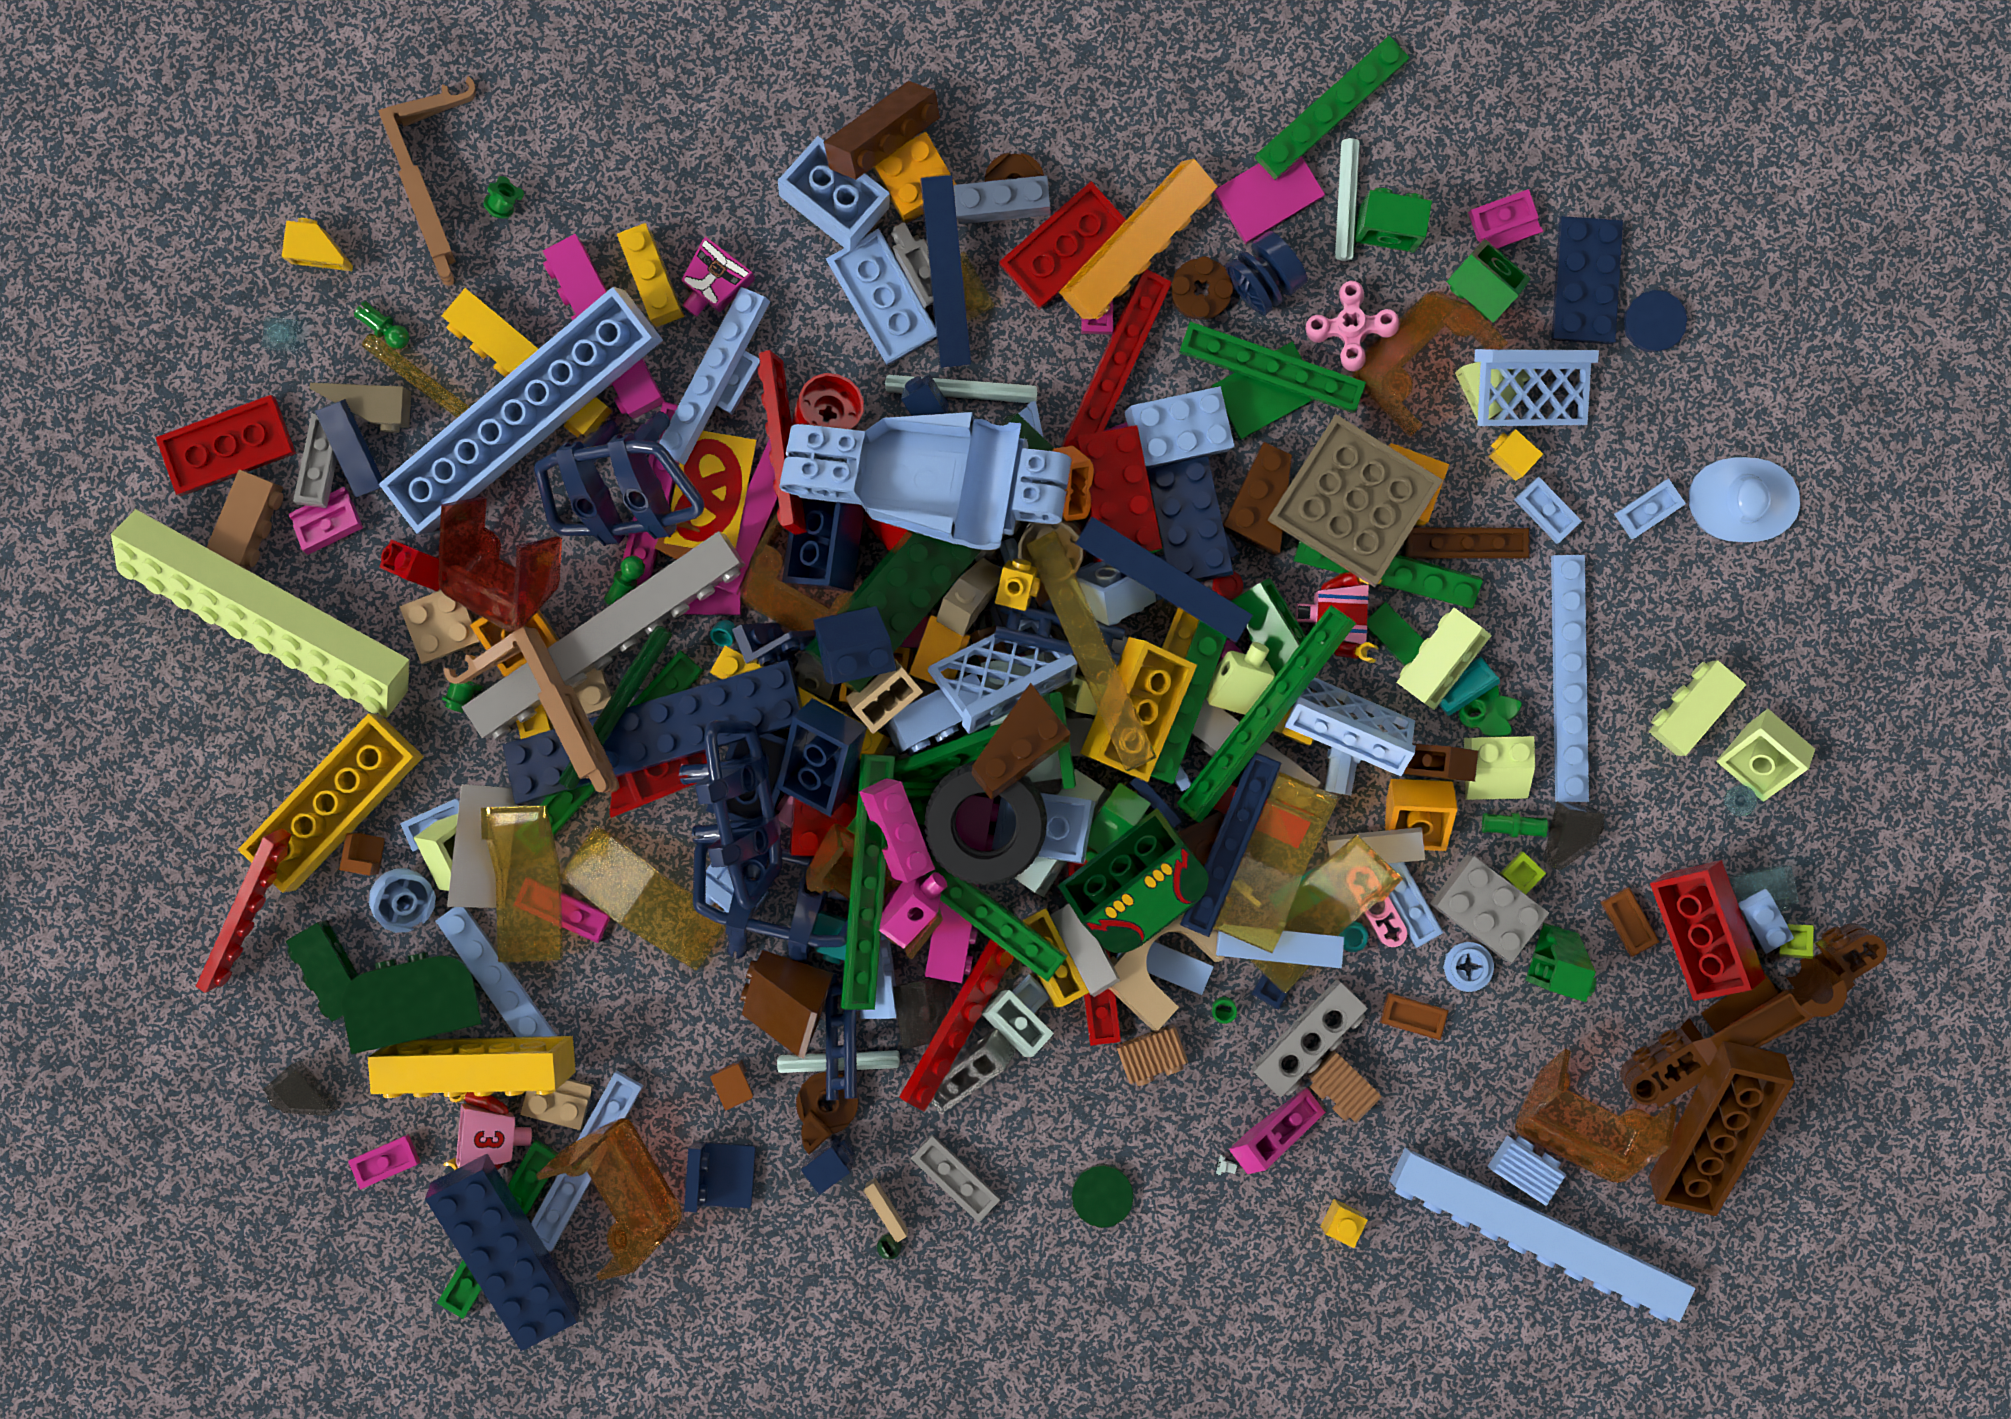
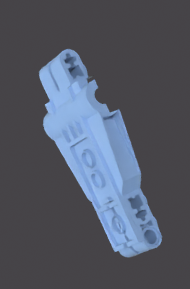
M972 412L883 418L866 431L796 424L791 426L786 449L787 458L784 459L779 488L786 493L798 495L799 498L859 504L863 506L874 520L949 543L981 550H992L1000 547L1002 534L1013 535L1016 520L1045 524H1057L1062 521L1066 497L1065 489H1067L1072 459L1060 452L1028 449V442L1025 436L1024 439H1019L1020 423L1009 422L1004 426L994 425L987 420L974 419Z

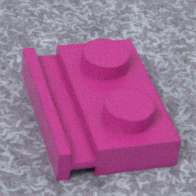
M1529 189L1468 212L1477 240L1481 243L1485 238L1496 249L1543 232L1538 222L1539 217Z
M345 487L330 493L327 508L305 505L289 513L301 549L307 555L363 528L355 505L351 501L350 494Z

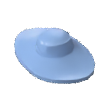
M1735 457L1713 462L1705 466L1694 477L1689 489V507L1697 524L1713 537L1732 542H1758L1774 538L1790 528L1797 518L1800 509V495L1793 477L1783 467L1759 458Z

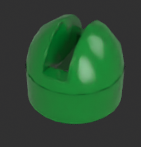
M1226 996L1217 998L1212 1004L1214 1019L1222 1024L1232 1022L1237 1015L1235 1002ZM1218 1005H1223V1006H1229V1007H1232V1008H1231V1010H1227V1009H1225V1008H1216V1007H1217Z

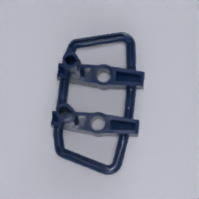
M654 412L651 418L645 424H642L634 434L627 433L624 437L619 434V426L614 421L607 420L606 422L604 420L595 432L590 433L583 442L576 441L572 445L564 443L555 453L537 461L534 466V472L547 523L551 529L563 536H594L603 546L609 544H620L625 535L648 532L654 539L671 537L678 523L699 517L704 510V500L701 494L667 449L658 443L659 436L670 426V418L664 412ZM647 454L656 456L691 502V507L674 512L671 511L663 492L662 484L646 458ZM599 458H611L613 470L623 495V502L634 514L637 521L622 523L612 500L610 490L605 485L594 465ZM559 465L561 476L571 501L572 510L580 517L584 524H565L559 519L547 472L550 468Z
M714 720L707 725L704 734L707 763L682 765L679 770V776L688 775V777L680 779L684 785L696 783L695 789L698 804H713L717 824L695 825L692 829V836L700 835V838H694L693 842L696 845L713 843L708 847L711 867H728L736 899L742 908L749 910L757 906L781 872V828L778 814H775L768 779L769 768L766 753H763L754 724L749 721ZM718 733L744 734L751 755L740 759L720 761ZM755 787H757L763 815L751 820L730 821L726 800L744 793L753 792ZM769 849L770 865L748 894L740 862L757 855H763Z
M713 843L696 845L693 865V906L697 913L716 923L726 925L725 934H728L727 940L729 941L727 953L730 957L733 958L734 951L737 952L736 959L746 955L747 939L750 931L788 940L789 959L807 964L811 946L837 948L846 945L848 919L838 935H818L813 932L820 912L825 906L829 874L851 882L852 869L833 863V857L791 855L789 849L782 848L783 861L807 866L804 877L799 882L797 903L792 925L789 928L752 919L756 906L749 910L742 908L736 899L735 892H733L729 913L707 904L706 853L708 852V847ZM769 849L763 855H757L740 863L748 894L767 870L770 858ZM746 878H754L756 880H747ZM807 893H815V894H817V895L814 896V895H809V894H807Z

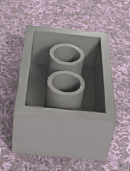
M1465 855L1429 903L1500 958L1510 963H1513L1549 914L1548 911L1475 856Z

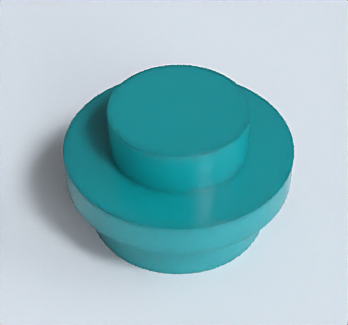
M1348 921L1338 929L1337 936L1344 937V950L1358 952L1367 945L1368 932L1361 923Z

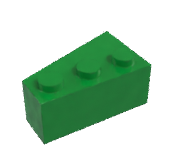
M1543 922L1525 981L1546 990L1587 1002L1588 996L1591 997L1596 988L1597 981L1594 978L1596 971L1580 935Z

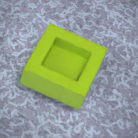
M1520 851L1499 874L1526 895L1546 873L1528 855Z
M1787 924L1794 939L1780 946V957L1813 959L1814 926Z

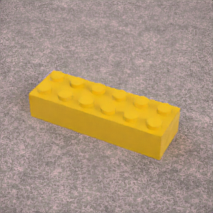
M368 713L237 850L252 863L264 836L281 828L292 834L287 845L289 847L288 854L279 863L275 871L277 878L273 884L282 893L296 891L345 840L346 834L351 833L424 756L380 714Z
M573 1036L418 1039L382 1047L368 1056L371 1094H383L384 1098H396L404 1093H413V1096L417 1098L428 1097L433 1093H444L445 1097H455L462 1095L463 1092H474L475 1096H488L494 1092L505 1091V1095L508 1096L520 1095L525 1091H536L537 1095H548L554 1093L556 1089L576 1073Z

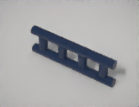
M1001 605L1000 613L1007 614L1009 617L1006 627H996L994 638L1063 654H1072L1073 656L1118 666L1120 653L1111 652L1113 639L1123 641L1124 628L1108 626L1033 607H1028L1026 611ZM1021 618L1040 622L1037 634L1019 631ZM1052 625L1070 629L1068 642L1049 637ZM1086 632L1101 636L1099 649L1080 645L1082 633Z
M833 974L825 1001L826 1100H839V1090L844 1089L845 1099L857 1098L856 1010L844 1009V1013L838 1014V995H842L843 982L837 983V974ZM844 1026V1045L838 1046V1027ZM838 1058H844V1077H838Z

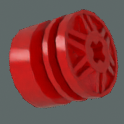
M824 373L813 376L804 384L799 394L793 413L792 426L804 424L857 430L864 412V400L859 388L850 379L839 374ZM823 418L828 419V423L824 422Z

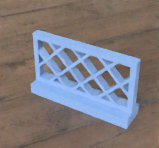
M1475 349L1474 362H1481L1477 426L1587 425L1591 363H1598L1599 350ZM1491 369H1498L1504 377L1496 388L1490 383ZM1524 369L1530 376V380L1521 388L1514 378ZM1550 369L1556 376V380L1547 388L1540 378ZM1574 369H1580L1579 383L1573 388L1567 377ZM1536 384L1543 394L1533 403L1527 396V393ZM1562 384L1569 394L1559 403L1553 393ZM1510 385L1516 392V395L1507 404L1500 394ZM1495 400L1503 410L1495 419H1488L1489 406ZM1522 400L1529 410L1519 419L1513 412V409ZM1548 400L1555 410L1545 419L1539 409ZM1573 400L1578 405L1577 418H1571L1565 411L1566 407Z
M1023 619L1020 621L1019 631L1032 627L1037 633L1040 622ZM995 634L930 665L928 672L963 718L962 726L970 734L1009 714L1030 682L1039 694L1044 696L1073 681L1078 665L1076 659L1072 654L1066 656L1063 653L994 638ZM999 642L1014 644L1011 654L993 651L994 645ZM1017 645L1035 649L1034 658L1029 659L1015 656ZM1040 650L1052 653L1057 660L1051 663L1038 661V652ZM973 655L987 657L985 668L967 664L968 658ZM991 658L1009 662L1007 673L989 669ZM1013 663L1031 667L1030 673L1024 677L1010 674ZM947 668L960 670L959 680L946 679L941 674V671ZM964 672L982 675L981 686L962 682ZM986 677L1004 680V687L998 690L984 687ZM960 690L978 694L977 700L965 706L958 697Z
M1314 677L1292 705L1285 727L1402 776L1415 754L1416 746L1412 745L1415 720ZM1308 687L1315 689L1317 693H1312ZM1336 699L1343 701L1346 705H1341ZM1325 700L1330 707H1325L1320 701ZM1366 712L1371 713L1374 717H1369ZM1349 713H1354L1358 719L1354 720ZM1394 724L1404 727L1405 729L1399 730ZM1377 725H1382L1388 732H1383Z

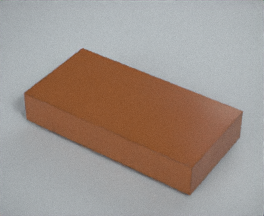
M1629 887L1600 902L1631 957L1660 942Z
M1387 993L1379 1022L1441 1040L1449 1010Z

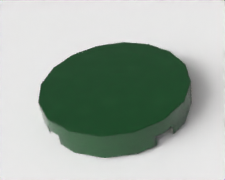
M1104 1163L1081 1171L1074 1181L1071 1192L1073 1207L1078 1216L1087 1224L1099 1228L1111 1227L1123 1221L1131 1211L1134 1199L1132 1185L1126 1174L1116 1166Z

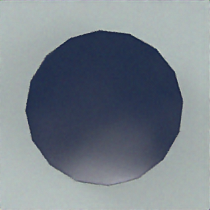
M1652 290L1642 293L1630 302L1624 313L1626 337L1633 346L1644 352L1668 350L1681 340L1686 331L1687 315L1685 308L1677 297L1666 291Z

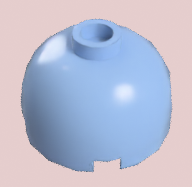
M398 868L384 873L375 881L369 893L368 903L373 917L385 929L400 933L414 930L412 927L420 922L425 923L429 919L435 908L436 896L431 884L420 873L408 868Z

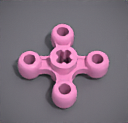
M1348 281L1341 286L1339 291L1340 301L1344 309L1338 317L1328 319L1323 315H1314L1306 322L1305 329L1308 338L1316 343L1324 342L1328 337L1332 336L1341 338L1345 343L1340 355L1342 366L1346 370L1354 372L1360 370L1365 364L1366 356L1364 349L1361 347V342L1364 341L1366 336L1375 333L1386 338L1392 337L1399 330L1400 322L1398 315L1390 309L1381 310L1377 315L1373 316L1365 315L1360 309L1364 301L1363 287L1356 281Z

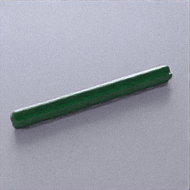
M662 626L655 627L592 727L602 746L671 639L672 633ZM570 761L560 776L559 783L573 790L581 779H579Z

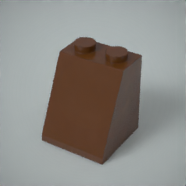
M762 950L757 961L751 960L746 974V978L751 980L750 983H745L740 1000L745 1002L742 1015L796 1056L804 1059L820 1021L834 973Z

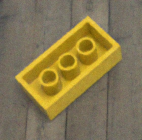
M1129 637L1080 754L1148 782L1197 665L1147 641Z

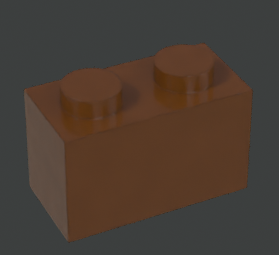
M1412 743V745L1416 746L1415 754L1403 774L1475 782L1479 750Z

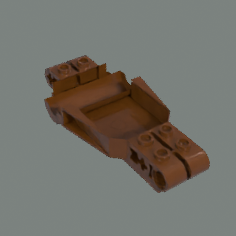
M1849 923L1840 928L1836 926L1827 930L1821 936L1823 939L1815 943L1821 953L1813 957V959H1801L1800 972L1796 976L1786 977L1794 989L1779 987L1782 991L1778 993L1764 972L1766 979L1753 990L1726 995L1701 1012V1015L1716 1033L1713 1036L1704 1039L1692 1020L1688 1018L1679 1029H1670L1658 1037L1659 1041L1652 1046H1643L1635 1050L1631 1054L1632 1058L1626 1061L1620 1070L1623 1084L1637 1103L1641 1105L1656 1103L1660 1108L1701 1082L1723 1041L1759 1048L1815 1016L1828 1017L1837 1013L1844 1006L1847 992L1855 986L1853 980L1873 969L1885 959L1887 955L1885 942L1865 927L1856 923Z

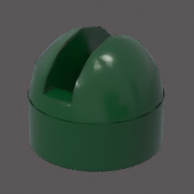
M886 1233L878 1240V1254L884 1259H894L901 1252L902 1242H895L892 1235ZM886 1240L894 1252L892 1255H890L883 1244Z

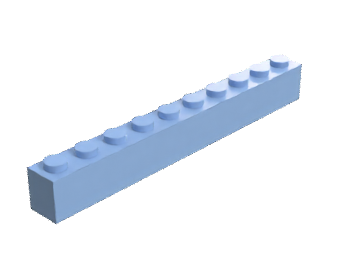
M1406 1147L1389 1180L1396 1187L1395 1193L1411 1201L1415 1196L1424 1201V1207L1438 1214L1442 1210L1453 1214L1451 1219L1465 1227H1469L1470 1223L1481 1228L1479 1231L1481 1234L1492 1240L1497 1241L1498 1237L1509 1241L1508 1246L1519 1253L1525 1254L1527 1250L1537 1254L1536 1260L1551 1268H1554L1556 1263L1566 1268L1565 1274L1578 1281H1582L1584 1277L1593 1281L1592 1286L1608 1295L1612 1291L1622 1295L1621 1300L1635 1308H1639L1640 1304L1650 1308L1649 1313L1662 1321L1667 1322L1668 1318H1671L1680 1323L1696 1289L1687 1281Z

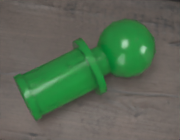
M367 301L361 303L364 309L360 306L357 307L354 317L370 327L376 337L380 338L385 335L386 343L393 349H402L407 346L410 335L405 327L392 325V317H385Z
M628 556L622 561L621 571L615 572L614 582L604 596V600L609 606L616 599L619 600L629 593L630 590L636 588V579H639L645 571V564L641 558Z

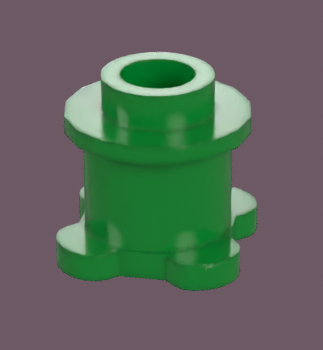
M499 176L496 183L489 184L487 190L490 194L484 198V206L493 217L507 219L514 212L513 206L515 201L523 199L524 191L510 183L507 177Z
M468 681L465 684L450 683L447 694L442 695V700L446 701L445 707L463 713L462 706L470 702L475 690L481 691L483 686L472 681Z

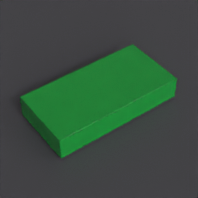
M1383 602L1367 618V630L1403 666L1410 662L1412 663L1419 654V648L1425 640L1386 602Z

